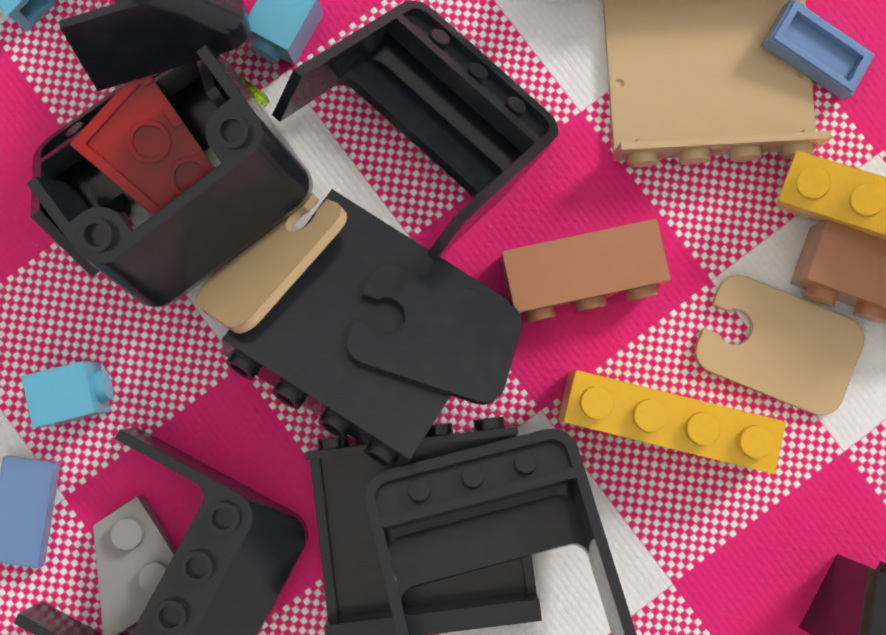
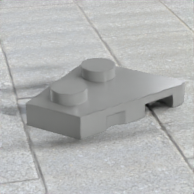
M143 495L137 496L93 525L103 635H118L138 622L177 550Z

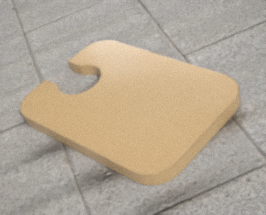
M311 193L305 205L216 271L199 290L196 297V305L205 314L235 333H244L254 328L341 231L346 223L347 213L337 202L326 199L318 208L309 224L298 231L292 232L296 222L303 215L310 212L319 202L314 193Z
M731 276L722 281L717 288L711 305L725 311L733 309L745 314L750 323V332L746 340L734 345L724 341L718 333L702 328L694 349L695 360L698 365L707 372L808 413L823 416L836 411L842 403L864 345L865 336L859 323L851 318L746 276Z

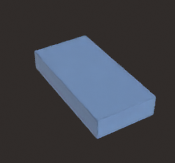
M789 0L784 4L761 46L841 100H845L854 94L875 55L796 0Z
M3 456L0 472V563L40 568L45 565L61 462L18 456Z

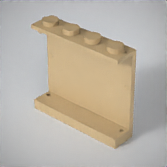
M602 0L613 161L628 160L630 167H648L659 164V158L679 157L680 164L692 165L708 162L711 160L710 156L730 155V161L745 162L762 158V153L781 152L783 159H794L797 150L813 155L814 149L831 139V130L816 131L812 79L761 46L782 7L789 0ZM796 0L806 7V0Z

